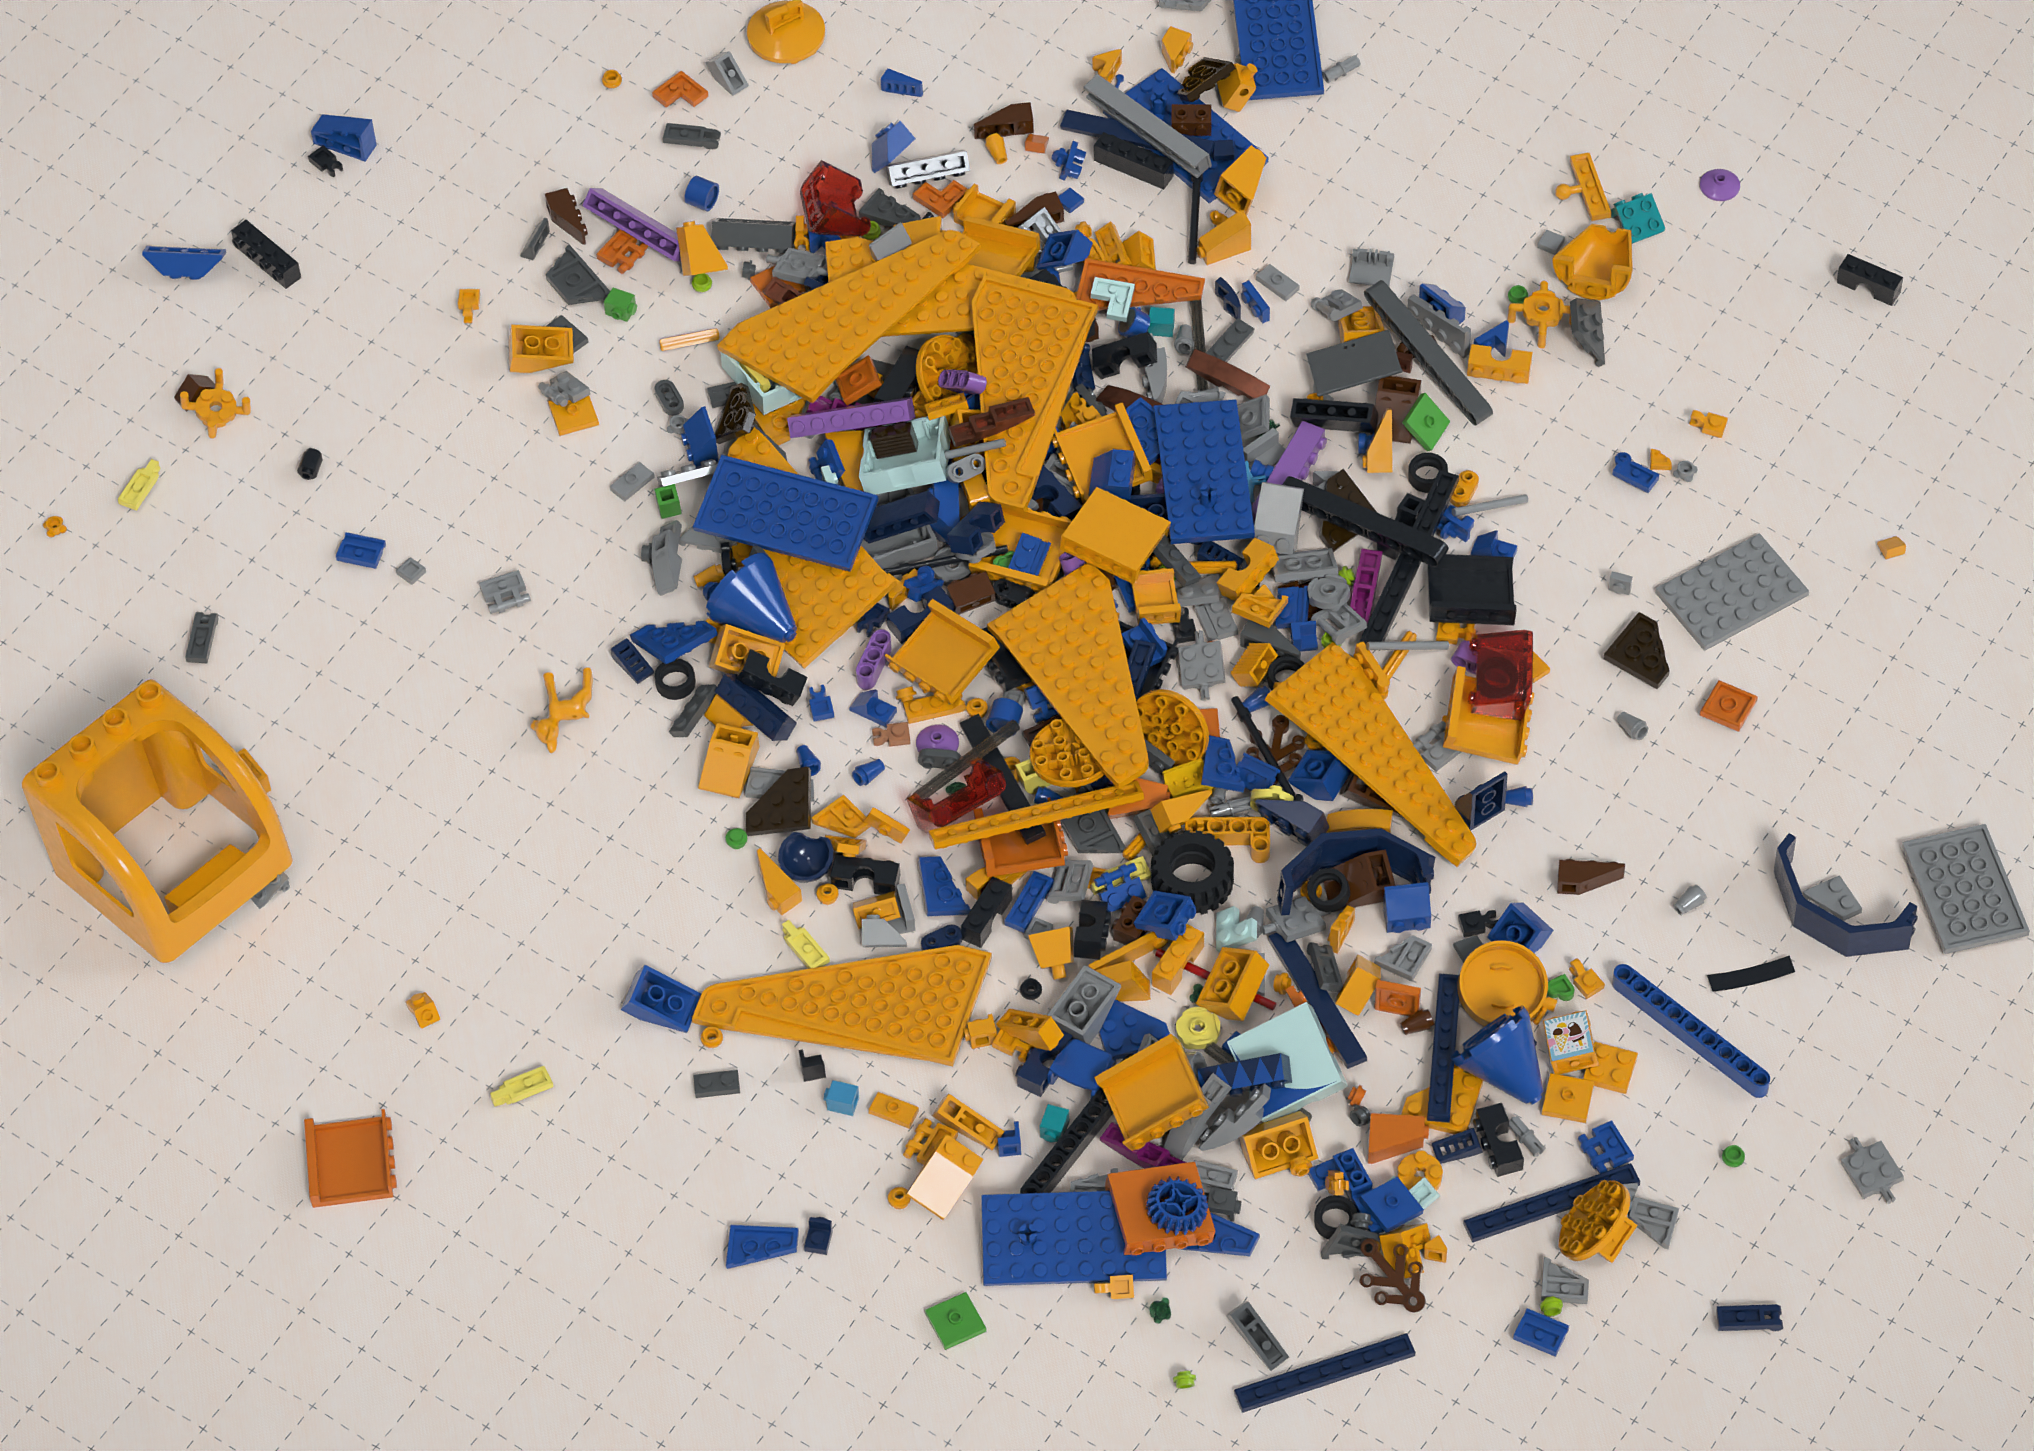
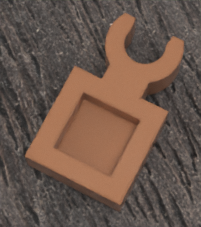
M908 722L887 724V730L882 728L872 729L873 736H880L879 738H873L875 746L883 745L885 742H889V747L911 744Z

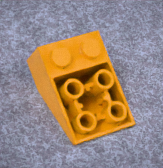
M717 723L710 739L698 789L740 798L750 773V768L760 747L758 732Z

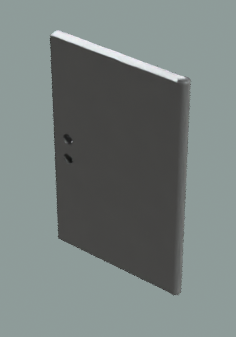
M1389 329L1306 353L1318 397L1403 372Z

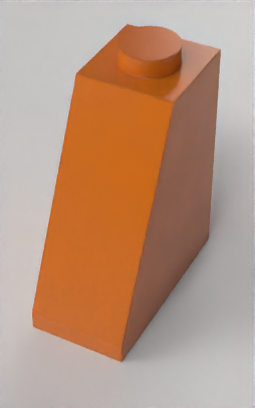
M1140 778L1133 780L1138 781L1143 790L1144 800L1109 808L1107 813L1109 819L1137 815L1152 809L1161 801L1168 800L1171 792H1167L1168 785Z
M1371 1113L1368 1164H1374L1423 1148L1424 1139H1428L1429 1125H1425V1116Z

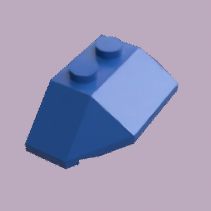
M146 246L142 251V256L163 276H169L172 279L189 277L192 280L204 277L226 254V249Z
M946 478V481L933 483L927 491L940 501L938 520L936 523L930 524L931 529L937 540L949 544L947 534L960 522L958 483H951Z

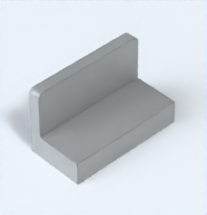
M1274 428L1243 448L1245 461H1248L1250 470L1255 459L1261 461L1263 465L1275 466L1286 450L1279 443V432Z
M905 883L896 885V901L901 917L887 922L899 934L916 931L915 919Z

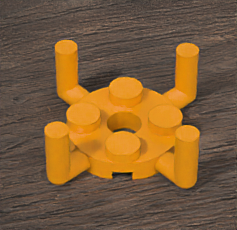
M1541 281L1540 290L1533 292L1528 298L1526 297L1523 304L1511 303L1508 306L1507 320L1509 323L1516 321V312H1523L1528 325L1539 327L1537 346L1541 349L1546 346L1547 327L1557 326L1563 317V313L1570 314L1569 324L1571 325L1570 306L1564 305L1561 298L1556 297L1552 291H1548L1547 281ZM1541 306H1545L1548 308V310L1542 311L1538 308Z
M221 368L215 369V389L203 390L196 402H189V396L186 391L180 393L182 409L196 411L197 418L208 427V436L212 439L216 437L217 428L226 426V423L232 421L236 414L249 415L251 413L249 397L242 398V406H236L233 394L230 391L223 390L224 379ZM218 405L221 407V410L212 411L210 408Z

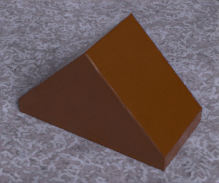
M188 374L174 399L181 406L180 393L186 391L189 396V402H196L203 390L215 389V383L208 376Z

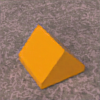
M1438 1235L1425 1244L1424 1259L1446 1263L1447 1247Z

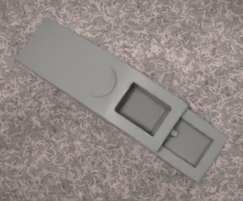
M1165 347L1157 348V363L1147 365L1145 367V376H1142L1143 387L1148 389L1146 396L1161 404L1167 387Z
M678 520L662 526L660 533L653 536L652 568L657 592L660 596L673 592L678 586L682 558L677 554L682 524Z
M1212 1073L1201 1088L1209 1108L1204 1110L1201 1115L1186 1120L1180 1127L1172 1128L1164 1148L1169 1150L1170 1154L1175 1158L1183 1160L1208 1127L1206 1124L1207 1120L1232 1087Z
M1264 1083L1259 1089L1255 1088L1249 1095V1100L1245 1104L1241 1103L1235 1112L1228 1108L1224 1113H1219L1214 1119L1213 1125L1210 1128L1207 1127L1199 1137V1149L1204 1151L1223 1146L1253 1129L1263 1118V1106L1270 1099L1271 1088Z

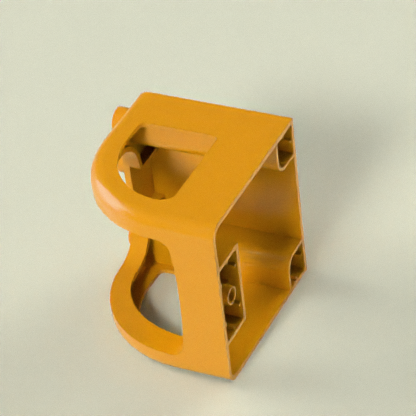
M153 679L139 685L84 730L73 736L66 744L27 773L22 781V789L56 876L162 963L171 962L272 882L278 874L280 875L288 869L293 861L277 812L251 769L234 748L208 722ZM201 749L212 759L227 780L206 763ZM210 794L255 830L259 840L246 854L229 844L164 896L170 913L167 914L150 881L114 834L160 797L177 809H188ZM104 868L124 894L133 913L97 883L104 875Z

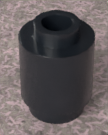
M309 448L303 453L297 469L298 474L303 479L310 480L317 477L323 461L322 453L314 448Z

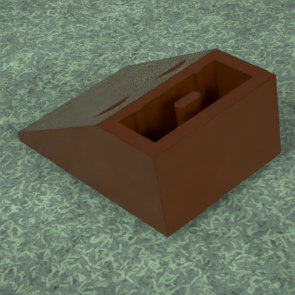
M1388 376L1379 380L1375 408L1378 412L1376 429L1386 409L1391 408L1392 441L1411 444L1413 435L1402 422L1421 394L1422 380Z
M1386 849L1364 853L1332 868L1339 870L1345 875L1350 887L1349 900L1339 910H1344L1347 905L1359 907L1384 902V887L1396 886ZM1334 880L1323 882L1328 900L1336 898L1341 893L1339 882Z

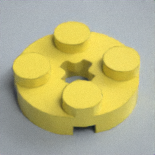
M1276 785L1270 786L1269 789H1253L1251 791L1250 807L1258 812L1255 803L1257 799L1294 801V797L1282 791V787Z
M1189 1008L1182 1013V1016L1176 1022V1035L1188 1050L1205 1049L1217 1044L1220 1035V1020L1215 1013L1208 1012L1206 1008ZM1195 1025H1199L1200 1028H1204L1199 1032L1193 1030L1195 1029Z

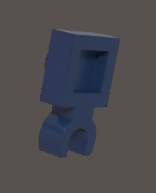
M876 603L861 617L862 621L857 625V633H860L862 629H868L866 631L867 637H871L873 627L880 628L887 619V614L890 613V608Z

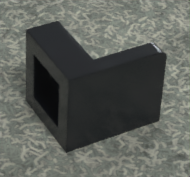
M803 1049L798 1050L804 1082L826 1078L822 1055L804 1057Z

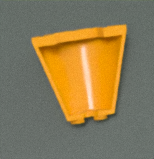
M1591 224L1553 256V268L1558 279L1563 280L1568 286L1567 289L1583 298L1605 300L1615 297L1617 293L1627 287L1632 276L1631 230L1617 228L1615 232H1610L1603 225Z

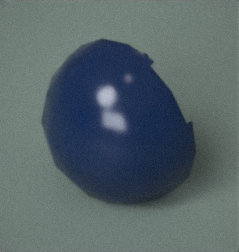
M793 832L781 844L778 861L782 871L790 879L800 883L817 881L828 873L833 863V847L829 838L819 837L814 839L805 836L803 833Z

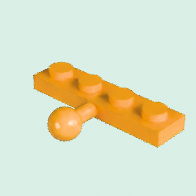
M1590 152L1570 156V163L1578 185L1568 186L1567 184H1560L1556 187V196L1561 200H1565L1571 194L1581 193L1591 221L1611 218V210Z

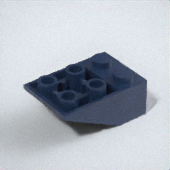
M1263 799L1255 801L1258 812L1261 814V817L1269 821L1270 826L1275 824L1280 827L1279 830L1285 835H1294L1304 846H1308L1321 833H1326L1329 829L1324 812L1305 801Z

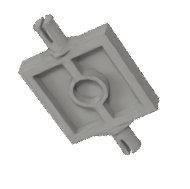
M788 248L779 257L770 254L766 257L767 263L776 264L772 270L773 277L776 276L782 280L805 285L804 282L807 276L817 277L822 275L828 277L827 268H823L826 264V256Z
M1199 630V633L1198 631L1194 632L1195 644L1178 647L1181 681L1184 690L1191 688L1200 689L1201 700L1206 701L1205 698L1207 700L1210 699L1209 687L1225 683L1221 642H1204L1203 631Z
M1305 896L1292 900L1290 915L1281 916L1278 905L1266 908V916L1271 923L1261 926V932L1263 935L1275 931L1286 942H1290L1324 931L1326 923L1321 916L1331 914V912L1319 911L1311 905Z
M1854 1137V1140L1852 1138L1849 1143L1855 1152L1841 1159V1164L1860 1195L1865 1199L1873 1194L1882 1193L1888 1204L1891 1201L1894 1202L1896 1198L1890 1191V1188L1894 1184L1903 1181L1904 1176L1883 1142L1879 1141L1870 1146L1863 1147L1857 1137Z

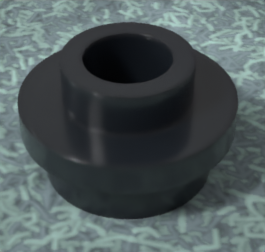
M1029 978L1021 984L1020 993L1025 999L1034 1000L1042 994V986L1036 979Z

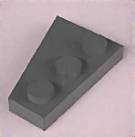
M880 188L859 211V218L875 221L878 224L892 228L893 225L900 222L906 223L921 220L918 213L906 205H900L894 197H888Z

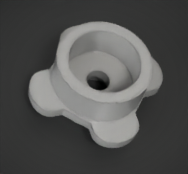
M682 415L671 417L667 432L683 434V424L689 419Z
M1681 461L1678 463V468L1673 472V475L1676 478L1680 477L1686 482H1691L1694 473H1697L1698 469L1690 461Z

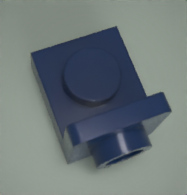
M824 1217L809 1218V1230L804 1246L805 1252L827 1255L833 1233L831 1220Z

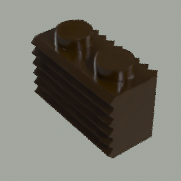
M898 422L892 426H878L872 429L870 440L877 459L917 452L918 439L912 422Z

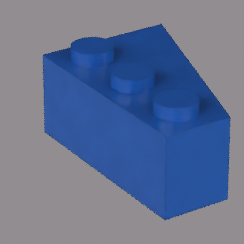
M322 114L311 130L313 144L323 145L327 149L366 162L377 146L372 119Z

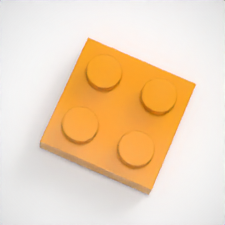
M1594 1042L1599 1065L1586 1068L1583 1079L1594 1081V1086L1626 1094L1638 1053Z

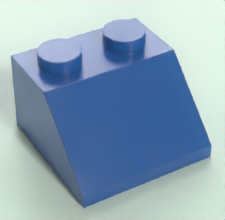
M901 121L896 124L891 122L875 135L877 139L872 143V171L876 173L891 163L916 139Z
M1078 229L1049 234L1036 268L1042 270L1084 261L1090 254L1093 242Z
M1425 283L1420 285L1419 298L1431 304L1434 311H1443L1446 318L1449 320L1454 318L1459 321V324L1465 320L1466 307L1462 302L1455 300L1446 290H1442L1437 285Z
M704 406L683 424L684 433L681 434L683 446H688L686 450L688 461H692L695 467L701 466V461L709 459L719 462L716 437L706 407Z
M1113 449L1095 457L1088 495L1090 496L1095 488L1098 487L1121 499L1130 500L1136 464L1134 451Z
M1307 750L1288 779V782L1315 800L1333 801L1352 771L1330 751Z
M1428 882L1384 887L1383 913L1387 933H1401L1408 930L1421 931L1431 928Z
M1524 902L1510 903L1487 938L1491 942L1501 940L1515 942L1535 953L1542 948L1554 930Z

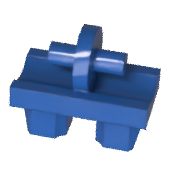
M1072 141L1071 147L1067 152H1065L1064 148H1060V150H1056L1052 154V160L1056 163L1055 165L1058 167L1063 165L1059 177L1061 180L1065 181L1067 176L1078 179L1082 167L1074 164L1073 161L1082 165L1086 152L1077 148L1078 142Z
M1450 505L1446 508L1437 527L1441 530L1440 537L1444 540L1449 536L1452 538L1458 537L1467 542L1470 539V531L1474 527V519L1468 515L1462 520L1458 519V516L1452 515V508L1456 507Z
M927 565L922 566L918 569L917 576L904 582V586L909 589L907 597L915 602H919L922 600L923 594L939 585L942 587L944 580L935 579L934 570Z

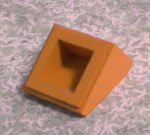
M1029 134L1025 141V151L1045 154L1049 137Z

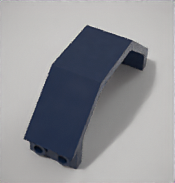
M1381 828L1321 833L1281 870L1277 894L1281 916L1290 915L1293 893L1308 881L1315 872L1325 868H1333L1364 853L1385 849L1392 873L1408 880L1411 884L1428 882L1429 894H1431V880L1434 879L1433 868L1436 857Z
M1788 833L1777 847L1774 875L1794 928L1845 957L1909 950L1911 937L1916 930L1914 924L1918 919L1916 915L1917 905L1909 902L1899 917L1893 922L1858 926L1846 923L1803 897L1791 867L1796 837Z

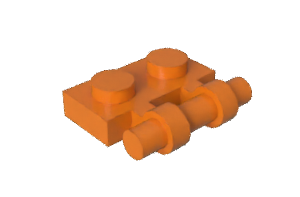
M620 229L598 251L596 256L598 260L612 268L617 263L621 264L617 269L621 274H624L634 266V262L638 258L641 259L645 255L648 245L643 242L639 246L636 245L637 239ZM628 251L632 252L629 257L625 256Z

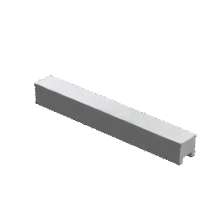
M1095 74L1084 86V89L1089 92L1086 96L1088 100L1196 178L1212 166L1207 152L1100 75Z

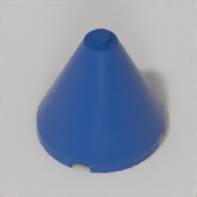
M765 553L751 555L741 561L744 565L743 568L736 573L731 570L720 581L707 602L706 608L710 613L707 612L706 614L716 623L728 624L778 642H790L797 635V627L774 563Z
M1524 1005L1513 1009L1515 1015L1503 1014L1479 1030L1462 1044L1464 1051L1461 1054L1456 1050L1450 1058L1459 1068L1525 1104L1530 1102L1533 1105L1542 1098L1541 1093L1544 1090L1529 1012Z

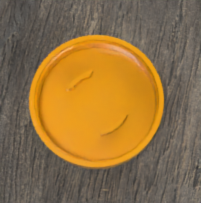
M1492 941L1479 946L1466 958L1458 977L1457 990L1459 1000L1466 1013L1482 1026L1488 1025L1503 1014L1515 1015L1513 1009L1524 1005L1529 1012L1530 1021H1532L1541 1010L1546 999L1548 978L1542 962L1530 949L1511 941Z

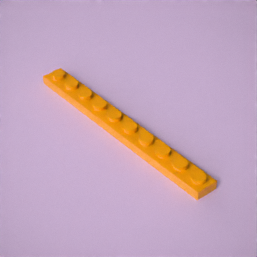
M1133 781L1121 789L1112 786L928 830L929 838L935 850L947 848L948 846L989 838L990 836L1051 823L1065 818H1072L1086 813H1093L1107 808H1114L1119 805L1135 803L1136 801L1144 800V792L1138 781Z

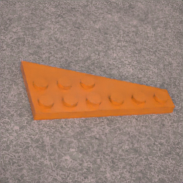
M1085 258L1076 299L1097 304L1099 310H1108L1110 301L1091 298L1094 278L1099 277L1135 284L1130 307L1201 300L1205 278Z

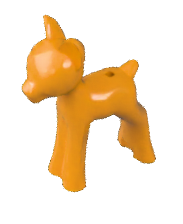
M591 668L583 669L582 689L571 699L561 701L557 697L554 675L550 672L543 674L549 696V717L534 720L531 723V729L536 732L538 739L542 743L547 744L550 753L556 750L559 722L561 720L589 718V714L586 712V705L592 698L593 674Z

